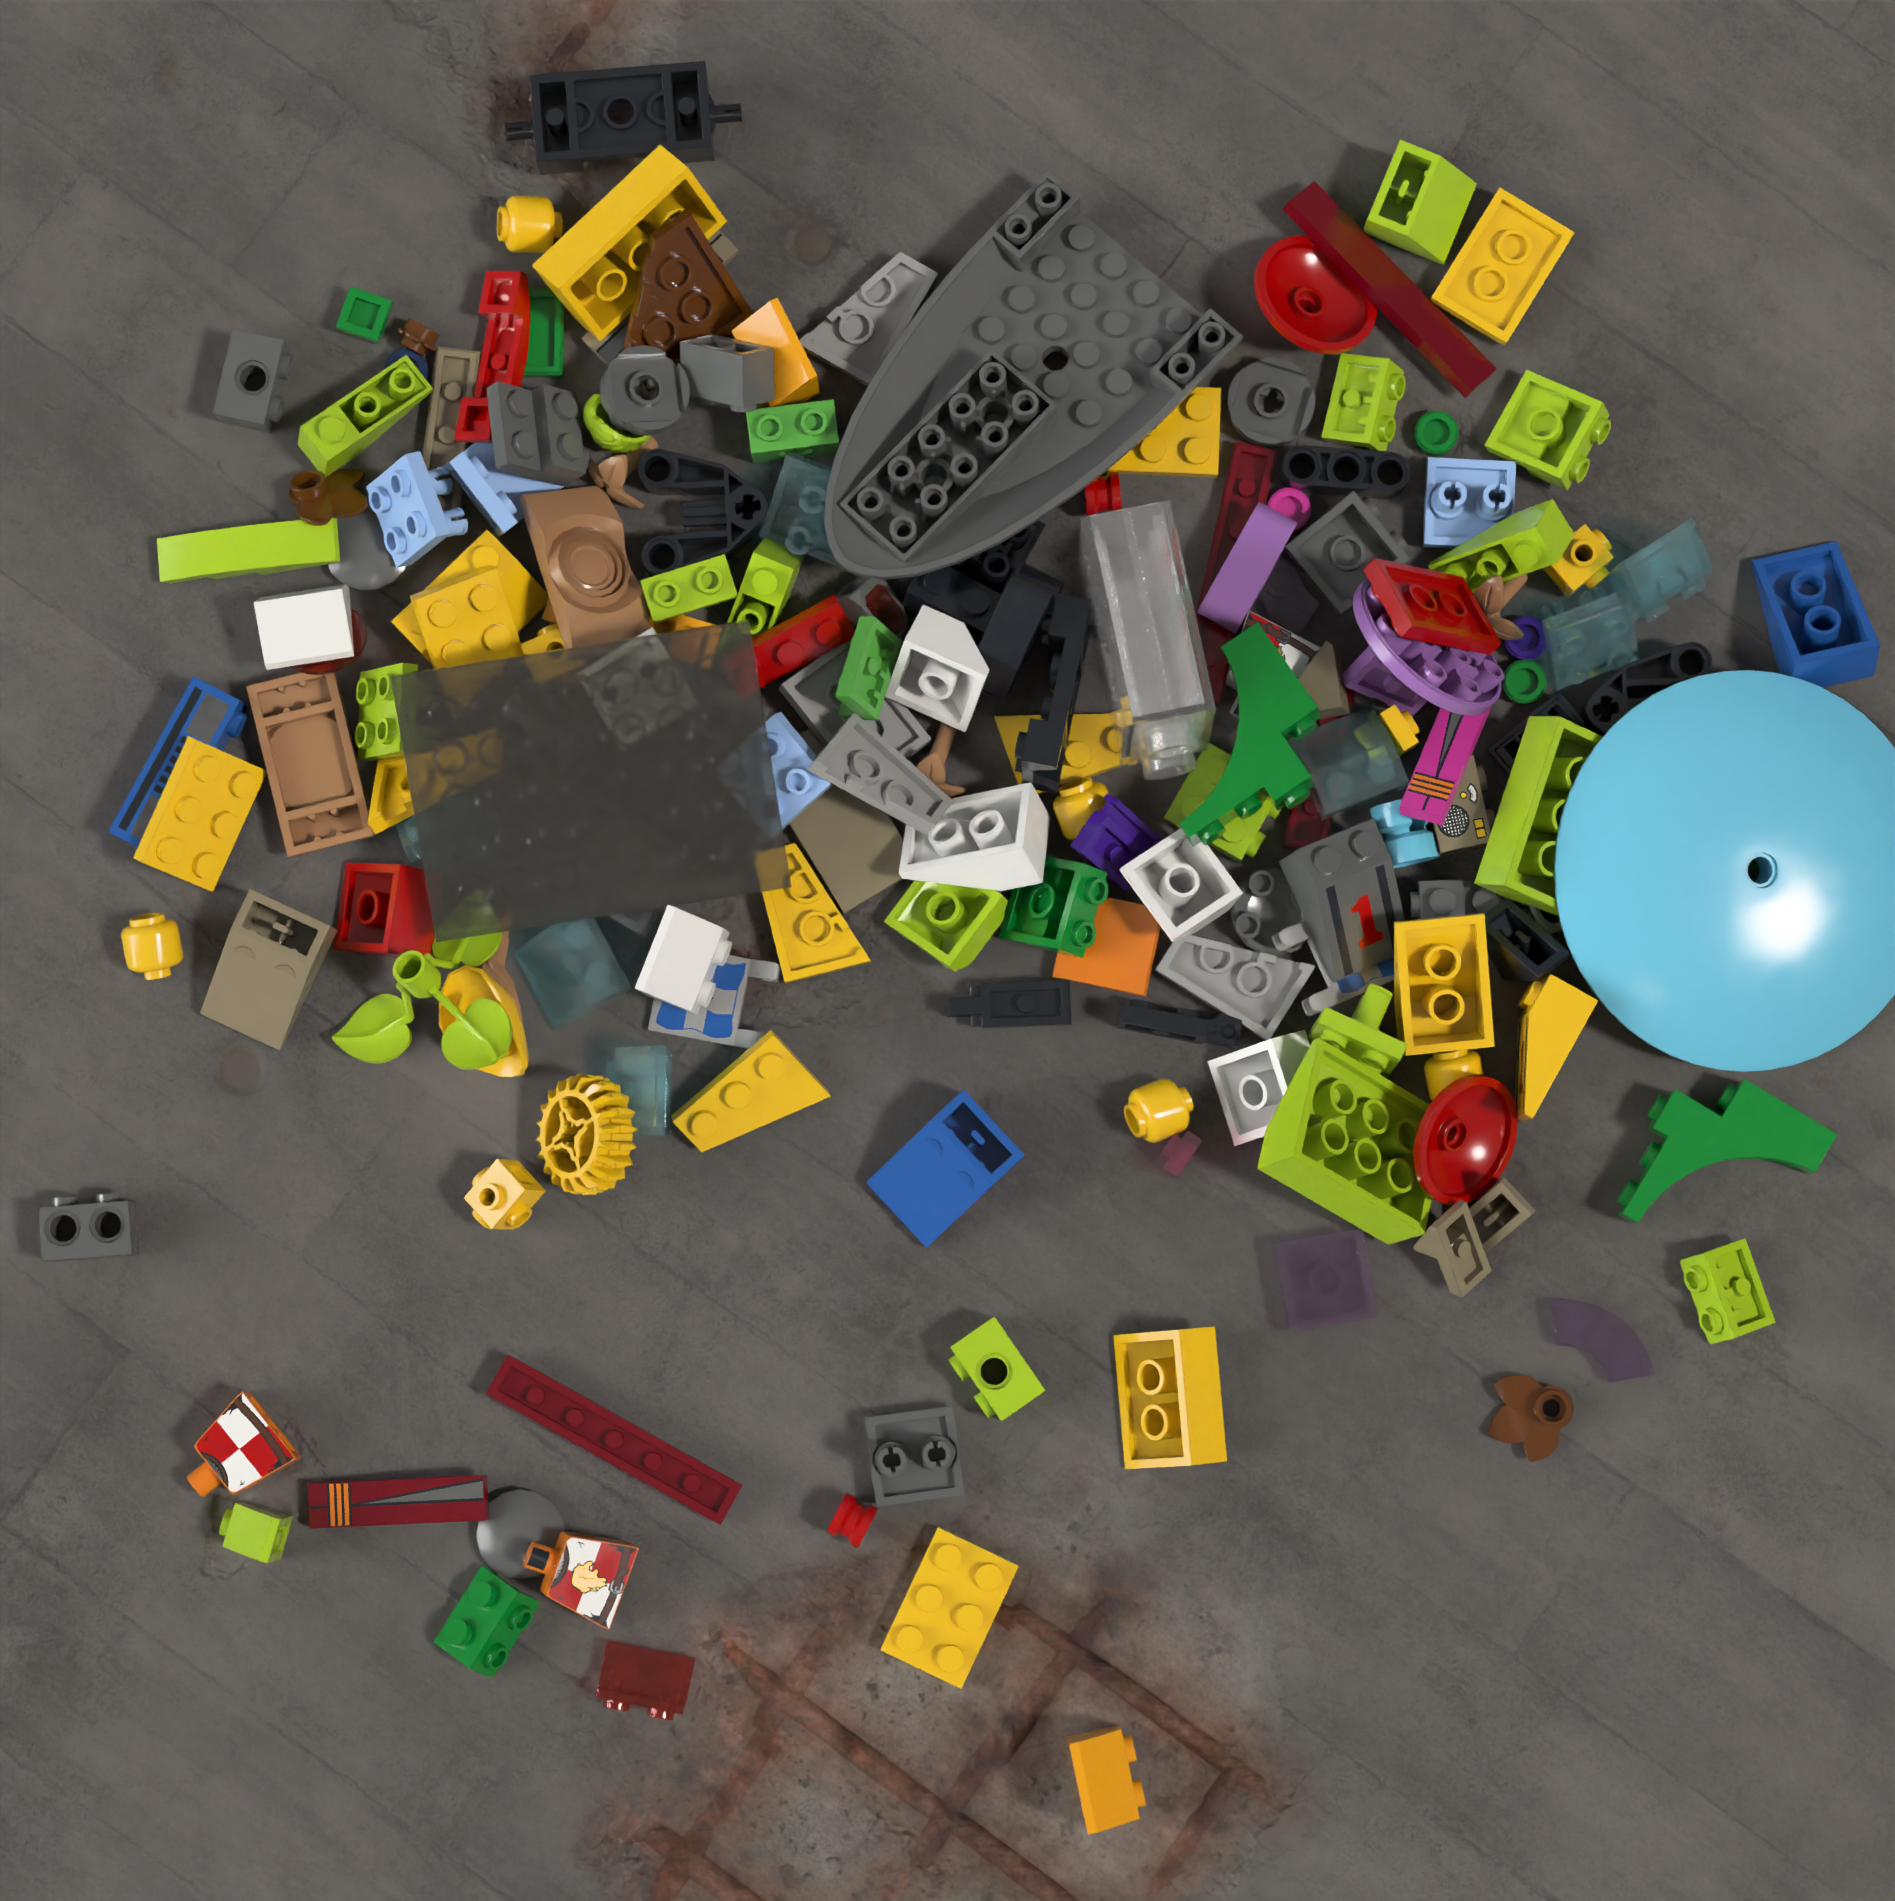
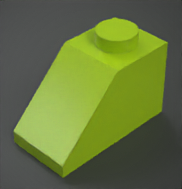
M237 1502L234 1504L233 1510L226 1509L219 1530V1535L225 1536L222 1547L264 1563L280 1560L293 1516L246 1502Z

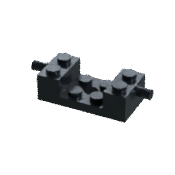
M705 61L529 75L532 103L531 121L505 122V134L507 142L533 139L536 163L541 175L584 172V162L647 157L659 145L664 147L682 163L715 161L713 136L716 124L742 122L741 103L714 105V101L709 93ZM618 103H626L634 110L632 119L625 124H616L609 118L611 108Z

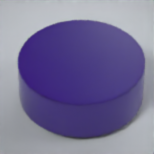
M1531 616L1515 618L1511 622L1519 627L1524 633V637L1519 640L1510 641L1502 639L1503 647L1506 653L1517 661H1532L1538 658L1547 646L1548 633L1546 627L1540 620Z

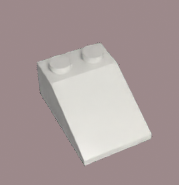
M1031 782L951 798L953 803L926 835L906 824L899 874L902 879L997 891L1043 883L1051 817Z

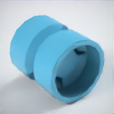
M1402 799L1370 808L1371 817L1383 836V841L1392 858L1394 869L1427 862L1440 857L1435 833L1426 828L1429 822L1401 815L1400 803Z

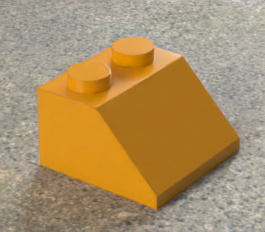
M778 298L769 301L732 330L733 338L736 340L774 348L775 400L757 404L759 408L799 404L820 394L817 374Z
M1118 1725L1067 1736L1088 1835L1140 1819L1138 1807L1146 1806L1141 1779L1132 1780L1129 1763L1137 1761L1132 1735L1123 1736L1122 1729Z

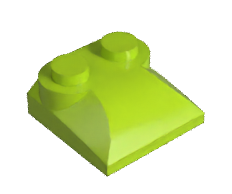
M914 880L884 922L934 957L944 967L956 972L973 962L1004 919L1008 900L996 890Z

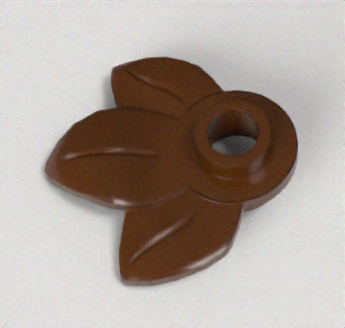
M338 469L326 478L318 470H307L298 473L292 478L289 489L290 501L293 505L297 506L298 517L310 525L322 526L326 525L332 516L349 518L360 514L366 510L369 504L366 496L355 487L363 481L365 473L356 469Z
M1510 1375L1496 1381L1493 1385L1494 1389L1505 1405L1492 1418L1488 1429L1489 1436L1504 1443L1523 1442L1526 1457L1530 1462L1550 1456L1558 1446L1560 1429L1565 1427L1573 1416L1574 1405L1570 1395L1564 1389L1557 1386L1542 1387L1529 1375ZM1549 1399H1553L1558 1404V1412L1552 1417L1546 1416L1542 1409L1544 1402Z

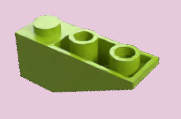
M405 355L300 426L298 446L316 469L321 471L326 478L361 454L429 395L433 388L409 357Z
M1551 499L1514 513L1429 563L1428 567L1432 571L1463 577L1472 593H1474L1479 585L1493 576L1501 575L1503 582L1558 563L1575 534L1555 501Z
M767 538L762 540L751 556L710 668L711 670L727 676L720 664L719 656L778 625L805 554Z

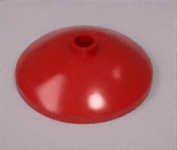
M1308 236L1283 238L1271 245L1260 258L1254 275L1256 298L1267 320L1287 340L1311 352L1340 354L1354 349L1369 335L1376 321L1377 307Z
M1473 1074L1464 1076L1445 1087L1425 1110L1414 1139L1413 1159L1417 1180L1423 1191L1432 1199L1451 1206L1459 1200L1470 1203L1491 1188L1505 1170L1516 1142L1518 1116L1514 1099L1504 1084L1486 1075Z

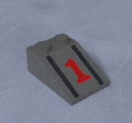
M1373 818L1302 847L1279 861L1333 983L1394 957V922L1405 921L1392 858Z

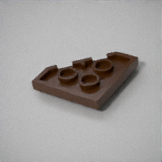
M686 209L649 236L622 349L624 351L627 348L640 345L657 347L666 352V357L671 359L675 365L680 364L681 341L709 334L728 337L732 334L733 329L754 314L697 222ZM640 381L641 384L643 385V387H644L648 392H650L651 390H653V389L647 388V386H646V381Z

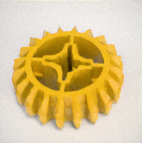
M577 1074L576 1076H570L566 1080L558 1081L556 1089L548 1091L549 1102L540 1105L543 1118L536 1122L540 1127V1136L535 1141L541 1143L542 1149L537 1158L546 1161L544 1173L552 1176L553 1185L560 1186L564 1192H570L571 1194L596 1195L608 1189H614L617 1180L625 1179L624 1168L633 1165L630 1151L637 1148L632 1141L633 1133L638 1129L632 1126L631 1121L636 1111L627 1108L629 1096L621 1093L620 1084H615L609 1078H603L601 1075Z

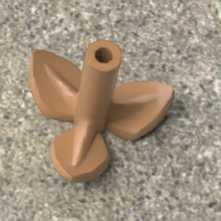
M650 436L645 445L640 446L637 450H630L626 455L621 454L609 457L598 466L590 458L587 470L598 487L602 488L605 486L607 488V494L612 500L629 508L642 509L644 504L627 494L623 489L626 478L638 468V462L642 455L649 450L658 449L659 445Z
M1527 574L1503 582L1501 575L1493 576L1479 585L1473 594L1500 639L1510 641L1519 640L1524 637V633L1519 627L1500 616V611L1527 582Z
M942 722L930 754L924 757L916 768L949 797L964 795L967 793V788L944 783L946 778L944 764L957 729Z

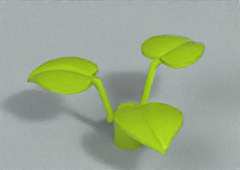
M477 888L463 899L445 918L436 931L434 942L432 943L434 957L429 953L423 955L419 951L410 950L402 953L396 959L393 965V976L398 981L396 988L401 992L402 999L392 994H380L365 1002L353 1014L347 1024L332 1036L333 1041L343 1051L355 1059L373 1064L386 1063L400 1056L409 1047L412 1040L411 1030L407 1026L408 1023L414 1020L411 993L416 998H430L434 996L457 1019V1021L451 1023L446 1028L441 1041L444 1057L455 1067L465 1070L479 1069L496 1064L506 1055L512 1041V1025L504 1008L491 999L480 998L473 1001L463 1014L439 990L441 974L436 968L441 967L455 970L460 962L472 967L479 966L492 957L499 948L503 936L501 921L485 893Z

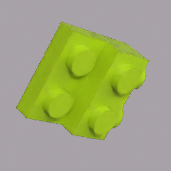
M1526 370L1484 446L1490 453L1509 461H1516V464L1525 467L1530 475L1568 491L1573 481L1580 483L1586 476L1590 466V459L1587 458V455L1594 443L1601 445L1606 440L1611 428V421L1608 420L1609 413L1603 402Z
M1207 742L1163 820L1180 829L1179 823L1192 814L1216 787L1226 770L1231 755ZM1266 797L1261 801L1263 806L1255 814L1244 820H1241L1238 816L1224 826L1226 831L1222 836L1207 845L1239 864L1245 854L1253 858L1266 836L1259 831L1267 816L1275 820L1280 810L1277 811L1269 798Z

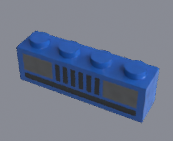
M193 676L108 832L138 848L187 737L190 736L223 751L230 737L236 739L244 728L247 715L243 713L247 706L233 696Z

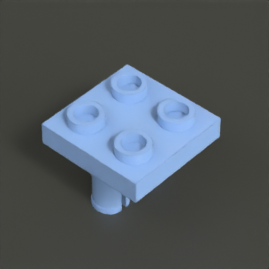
M420 451L405 454L366 486L370 507L377 515L384 534L385 547L392 555L396 568L412 565L446 537L464 535L468 530L467 518L457 521L455 519L465 515L462 508L454 507L443 511L437 495L450 494L452 491V479H440V477L450 474L448 469L441 466L436 469L427 470Z
M1428 457L1426 460L1423 547L1454 549L1513 515L1516 461Z
M781 712L774 714L713 770L769 839L782 831L833 785L806 770L817 755Z

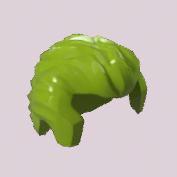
M593 394L584 406L583 419L594 442L610 453H625L630 450H637L640 446L645 445L646 441L652 436L637 435L627 430L615 428L611 424L609 415L602 405L600 394Z

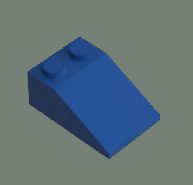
M1837 541L1752 560L1751 566L1775 661L1781 674L1802 679L1822 688L1874 676L1880 643Z

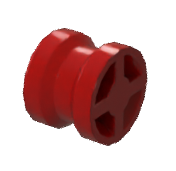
M1118 470L1109 471L1105 476H1099L1083 489L1086 517H1095L1099 512L1108 511L1112 515L1122 514Z
M846 1492L826 1532L833 1536L841 1534L848 1538L850 1545L858 1548L879 1508L871 1504L863 1506L856 1502L854 1495Z

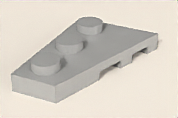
M855 713L843 723L806 769L925 835L938 823L953 803V800Z
M1188 935L1173 941L1155 972L1217 1011L1242 1020L1244 1028L1266 1041L1272 1037L1314 970L1315 965L1286 960L1274 955L1258 953L1234 947L1230 944Z

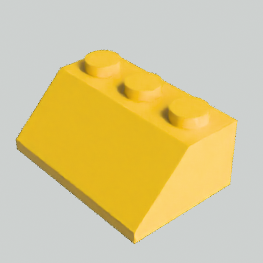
M486 530L424 590L492 564L497 568L519 634L545 609L549 595L521 563ZM411 602L391 622L432 664Z
M1215 1327L1113 1335L1125 1469L1192 1466L1227 1461Z

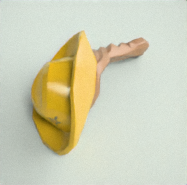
M498 906L496 914L501 921L503 929L499 948L492 957L479 966L464 965L450 972L441 992L463 1014L473 1001L480 998L491 999L504 1008L512 1025L510 1047L506 1055L496 1064L476 1070L499 1077H516L524 1075L528 1066L529 1053L515 983L505 969L509 946L508 934L513 922V914L509 906ZM439 1002V1027L442 1033H444L446 1028L451 1023L457 1021V1019Z

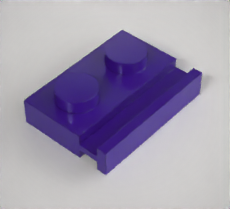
M1107 793L1103 798L1106 801L1104 807L1100 812L1097 810L1093 812L1070 847L1093 867L1107 872L1106 878L1116 887L1126 892L1131 885L1119 871L1120 868L1150 849L1154 843L1157 844L1162 841V839L1120 800Z

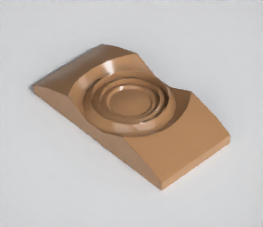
M595 485L521 495L518 500L569 661L606 656L650 629L646 598L641 584L631 571L626 555L623 522L604 489Z
M329 665L246 686L287 857L292 858L375 837V833L367 823L370 810L367 793L358 765L349 719L334 666Z

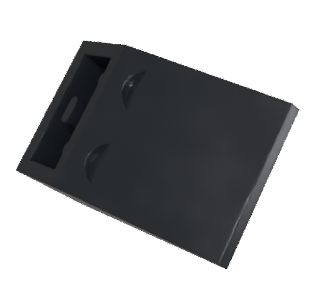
M1038 520L999 545L958 564L915 576L905 594L903 602L905 612L917 617L921 607L926 605L964 622L978 648L1014 572L1019 573L1027 562L1046 524Z

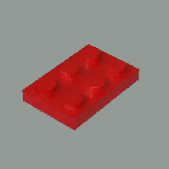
M1374 558L1363 569L1372 585L1373 595L1383 604L1391 618L1390 624L1393 630L1402 638L1491 655L1500 646L1501 641L1463 577Z

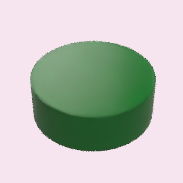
M1430 411L1421 416L1417 421L1413 431L1414 443L1419 451L1427 456H1443L1450 452L1457 442L1458 426L1449 414L1443 411Z
M1519 660L1512 663L1504 671V679L1501 681V689L1504 696L1510 702L1522 706L1536 702L1543 695L1547 685L1544 670L1537 663L1530 660Z

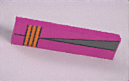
M1491 707L1484 713L1475 716L1460 715L1440 708L1400 803L1401 815L1443 826Z

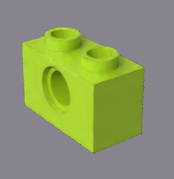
M995 1317L950 1347L955 1355L949 1358L948 1361L963 1382L971 1377L981 1392L973 1397L988 1419L996 1414L1003 1421L1046 1391ZM990 1358L1002 1360L1007 1367L1006 1378L996 1385L985 1382L981 1376V1367Z

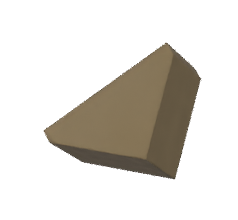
M1325 641L1298 678L1317 705L1321 715L1320 719L1350 714L1347 690L1342 677L1344 673L1342 655L1328 641Z
M1506 1178L1498 1179L1491 1188L1468 1207L1485 1253L1536 1211Z

